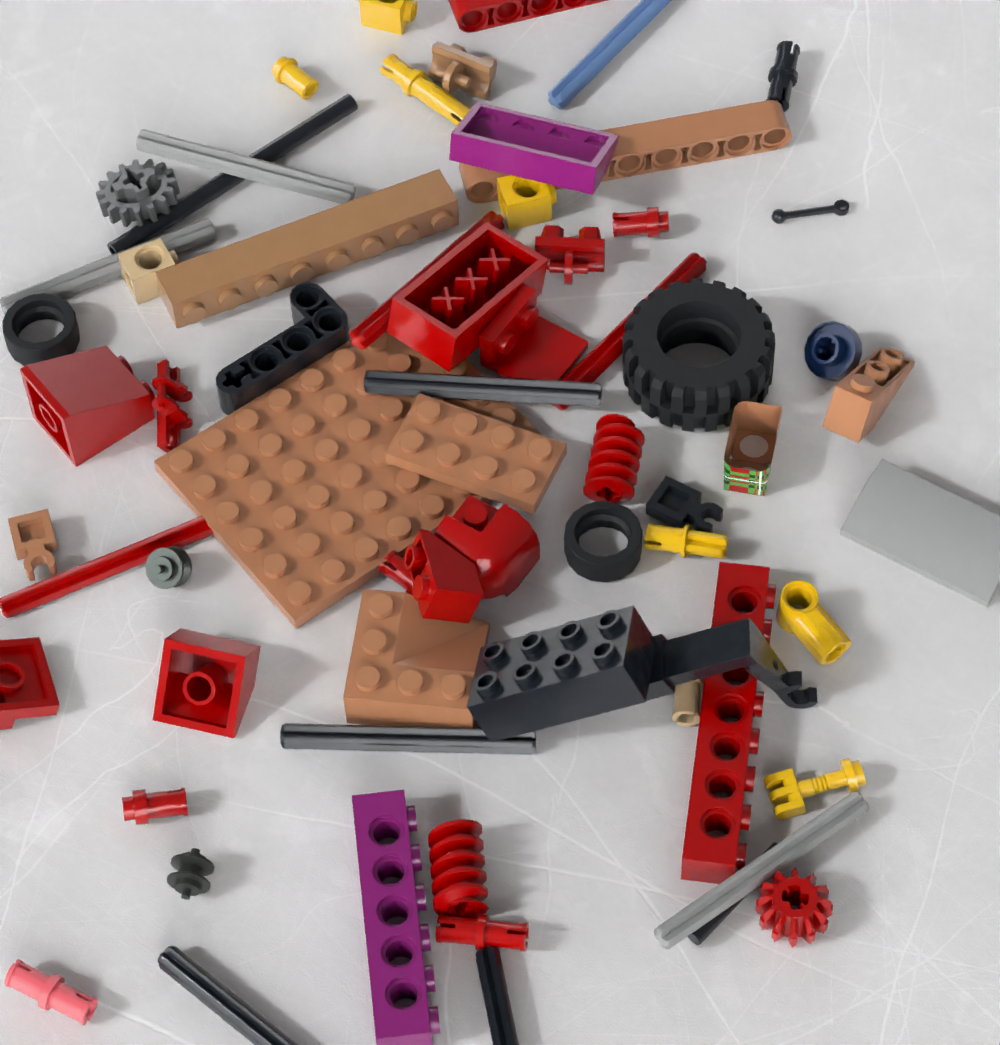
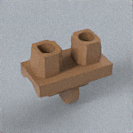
M437 41L432 45L433 58L428 78L441 82L443 90L450 93L458 89L484 100L490 96L492 81L496 76V59L488 56L482 58L467 53L465 47L455 43L449 46Z

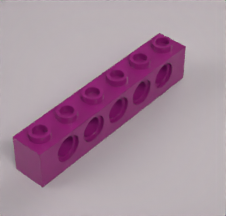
M404 789L352 795L376 1044L433 1045L432 1035L441 1034L438 1006L428 1007L427 993L436 992L433 964L424 965L422 952L431 951L429 926L428 924L419 925L418 911H424L427 908L424 883L415 884L413 871L422 870L419 844L410 845L409 832L418 831L415 805L406 806ZM384 838L396 839L394 843L388 845L379 843ZM389 877H398L401 879L398 883L395 884L383 883V881ZM396 916L406 919L397 925L387 923V920ZM397 957H407L410 959L407 964L402 966L390 963ZM402 998L415 1000V1003L409 1007L402 1008L395 1005Z

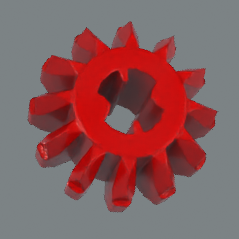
M796 867L791 871L789 878H786L777 870L773 876V883L764 882L760 887L761 897L756 900L755 911L761 915L759 919L761 930L772 929L771 938L774 940V943L783 936L789 937L788 942L792 948L797 944L798 937H802L811 945L815 940L816 932L824 933L827 930L829 923L827 918L832 915L833 904L827 900L829 895L827 885L815 886L817 878L814 872L805 879L799 878L800 874ZM791 906H797V909H791Z

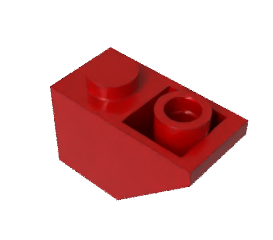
M420 529L413 544L409 545L405 551L404 565L406 570H409L413 584V597L418 601L422 618L469 623L484 595L475 564L430 531Z

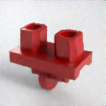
M545 225L541 236H535V251L549 259L547 270L550 273H564V284L572 285L573 274L604 272L605 239H601L598 227H583L579 229V238L564 237V229L558 225Z

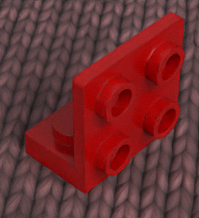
M523 284L479 335L480 364L506 378L562 381L588 349V341L538 316L537 290Z

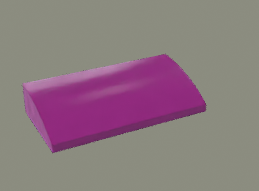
M476 102L451 133L449 160L593 195L611 162L618 144L619 135Z

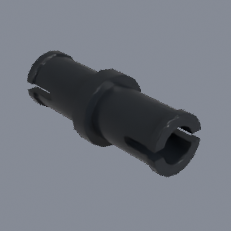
M782 41L777 45L775 63L770 68L768 74L770 87L766 100L778 101L782 105L784 112L789 108L791 90L796 85L798 79L796 66L800 47L798 44H795L793 53H791L792 41Z

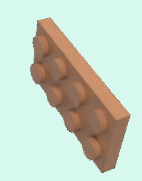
M419 393L385 452L386 463L535 514L567 454V444Z

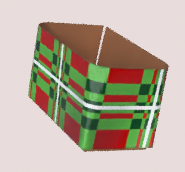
M742 401L734 407L724 453V490L765 496L771 465L768 467L765 464H772L778 435L777 429L779 430L778 425H780L779 420H781L780 415H782L781 410H783L782 406ZM749 435H758L767 441L768 450L760 457H749L741 451L740 442ZM743 467H751L756 469L757 471L743 469Z

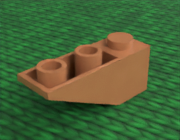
M881 346L877 348L835 386L822 427L859 443L874 429L913 369L915 361L904 357V354L897 349L883 348Z

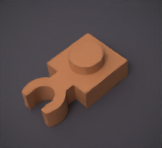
M48 509L8 518L18 560L24 559L23 564L27 578L30 581L35 580L34 569L39 565H47L51 576L56 575L57 565L51 552L57 551L58 547Z

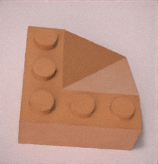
M363 589L343 695L347 723L383 726L475 728L476 720L468 710L467 703L480 648L488 645L490 623L472 617L469 623L424 619L421 616L418 601L414 599L413 595L404 592Z

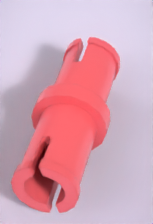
M17 959L15 964L11 965L5 978V986L37 1000L40 1008L46 1011L53 1008L82 1025H86L87 1021L92 1018L98 1004L97 998L65 984L63 977L57 974L49 976L25 964L20 959Z

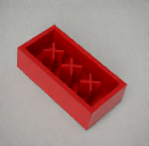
M485 222L392 298L387 333L450 372L479 347V335L523 284L537 290V297L542 293L549 259L490 223Z

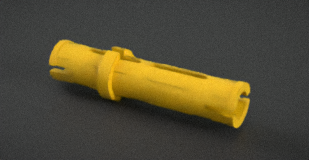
M391 54L382 62L383 65L389 68L380 67V73L383 76L388 77L401 86L403 93L408 97L415 96L457 126L470 111L468 106L429 80L426 72L419 68L418 70L413 69L399 59L397 55Z

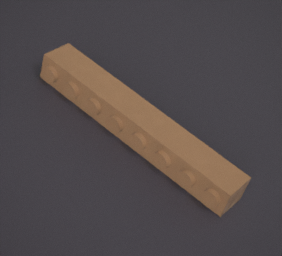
M440 169L158 270L156 271L160 296L176 328L194 324L204 318L226 310H233L242 304L261 297H268L280 290L308 282L310 279L332 271L341 270L348 265L367 258H374L386 251L412 244L424 237L447 231L459 225L458 200Z

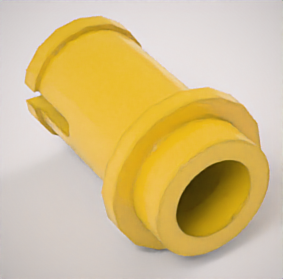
M281 57L272 68L275 81L279 84L285 83L300 95L303 100L311 98L316 93L319 86L318 80L312 78L298 67V62L294 58Z

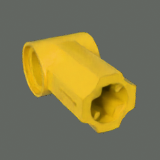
M803 580L791 581L782 589L776 613L777 622L783 630L795 634L820 665H829L838 660L849 649L851 640L818 602V592L813 585ZM790 605H799L804 609H796Z

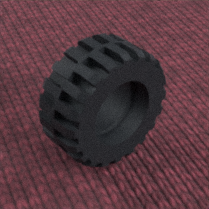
M691 279V283L682 284L680 280L668 284V289L663 290L661 287L648 294V301L642 299L633 308V314L628 316L625 323L622 367L624 385L628 388V395L635 404H641V411L652 419L655 416L659 417V423L670 428L673 425L682 426V431L694 432V428H704V431L708 432L716 431L717 426L722 424L726 428L729 427L734 407L739 402L751 401L762 403L768 394L769 386L772 383L775 354V333L772 331V322L765 312L762 313V306L755 299L750 298L747 300L744 291L735 286L732 290L726 288L724 282L714 280L713 284L703 283V279ZM705 343L722 349L730 358L712 367L694 368L673 361L666 353L683 344Z

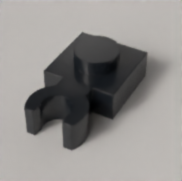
M665 476L646 503L647 515L675 528H683L686 523H690L695 531L712 533L713 525L704 521V519L712 518L718 522H721L723 519V509L719 505L711 502L702 504V492L668 476Z

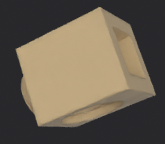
M161 237L118 254L123 279L137 305L160 296L156 271L180 263L175 250L168 251Z

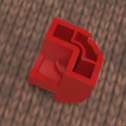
M469 495L452 517L447 514L445 515L434 533L435 536L475 564L484 593L482 599H492L502 594L508 597L519 587L540 559V544L536 532L525 518L505 503L497 509Z

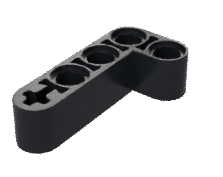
M311 282L296 285L290 293L294 325L218 372L216 387L220 408L223 413L230 415L350 341L347 314L322 287Z

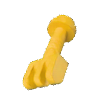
M849 758L840 760V770L799 782L796 781L792 768L766 776L763 780L765 787L768 790H772L768 795L770 802L773 805H777L773 810L776 819L783 820L805 814L803 798L819 794L820 792L823 793L824 791L827 792L828 790L831 791L845 786L850 794L855 791L859 792L858 787L866 785L859 760L852 762Z

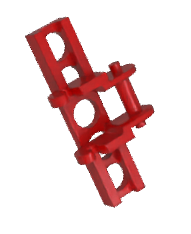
M165 359L157 363V377L152 380V387L157 390V397L152 400V407L157 410V447L168 453L181 445V429H187L193 425V420L188 418V413L180 409V405L176 401L188 402L193 398V394L191 391H188V387L180 382V368L175 367L172 369L169 367V361Z

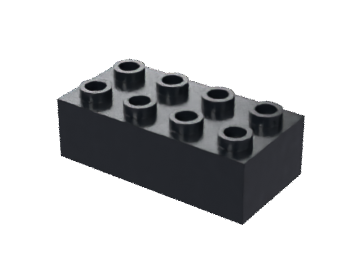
M633 605L618 610H609L603 614L586 619L569 621L564 625L546 630L533 631L524 636L506 641L493 642L480 648L467 708L489 741L495 742L645 703L656 641Z

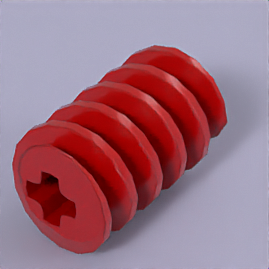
M617 413L607 414L596 423V433L593 437L591 456L588 461V472L586 473L585 485L583 487V494L590 500L595 502L624 503L630 501L635 495L636 473L640 469L639 460L642 457L641 447L645 443V435L635 427L633 421L628 417Z
M470 819L448 821L435 827L428 835L429 860L432 864L430 874L433 880L431 884L432 895L434 896L433 910L437 915L445 914L448 916L478 918L479 914H485L489 910V907L482 903L488 897V888L483 885L487 881V875L482 869L485 865V856L480 852L484 849V842L479 838L483 832L482 825L478 821Z

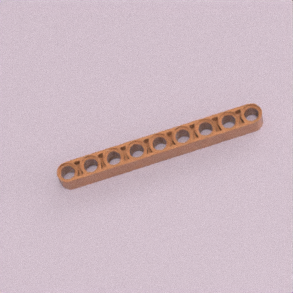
M774 100L599 130L619 135L615 152L601 182L774 151L786 146L791 141L792 133L782 105ZM459 163V171L469 201L477 204L498 201L497 178L508 176L509 174ZM554 186L555 190L565 189L562 187Z

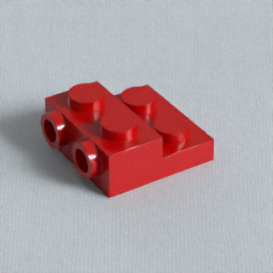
M40 637L0 640V730L12 729L15 719L57 715L60 704Z

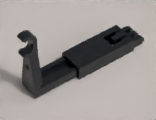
M750 618L669 640L662 634L653 636L656 646L646 701L674 694L675 685L745 667L748 673L772 689L791 708L804 709L818 703L817 688L808 687L807 689L800 690L802 687V671H787Z

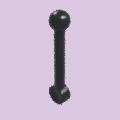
M837 200L834 205L787 212L782 209H776L773 211L771 218L773 222L781 224L786 219L827 213L844 216L848 213L849 203L845 200Z

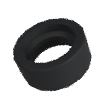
M41 293L26 296L16 301L7 310L2 321L7 349L13 359L23 366L73 354L80 342L75 311L69 302L57 295ZM37 320H55L64 325L63 330L56 337L46 342L32 343L19 338L20 332L27 325Z
M597 501L585 504L577 509L568 519L565 526L564 553L568 565L579 576L596 582L607 583L622 579L630 574L641 560L643 531L639 519L629 508L616 502ZM607 527L622 532L627 537L628 543L627 547L617 554L596 556L584 551L580 547L579 538L590 529Z

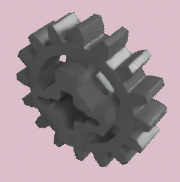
M136 159L133 160L132 165L125 166L120 164V171L117 173L108 171L106 173L108 181H99L100 190L96 192L102 215L104 217L109 216L112 224L122 220L123 226L128 227L132 221H137L140 227L143 226L144 220L148 218L153 222L158 221L157 214L159 213L169 214L170 209L168 205L178 203L176 195L180 194V189L173 169H167L164 162L154 166L153 160L148 159L145 164L140 165Z

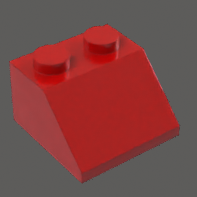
M182 628L164 639L153 720L235 738L255 686L261 646Z

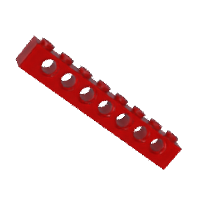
M719 562L711 628L750 618L770 645L772 619L764 618L766 609H774L777 585L768 584L770 567ZM738 610H748L750 612L741 613ZM745 667L705 677L682 854L681 880L720 884L735 874L736 869L740 870L745 867L747 843H739L740 830L749 831L752 805L743 804L744 793L753 792L756 766H748L749 754H758L760 729L752 728L753 717H762L764 692L756 691L758 679L748 673ZM729 681H739V682H741V683H743V684H740V685H732V684H729L728 682H729ZM727 717H733L738 719L739 721L727 722L723 719ZM728 754L735 758L731 760H724L719 758L718 756ZM717 792H725L729 794L730 797L718 798L713 794ZM719 830L726 835L714 837L708 834V832Z

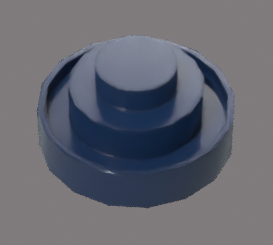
M835 321L825 322L814 328L808 336L804 348L805 361L809 370L816 376L831 381L842 380L859 365L862 356V342L858 333L850 326Z

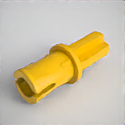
M648 523L644 541L647 542H645L644 547L648 550L680 553V556L686 558L687 554L721 559L725 558L728 551V539L723 534L691 530L690 525H685L684 528H675Z

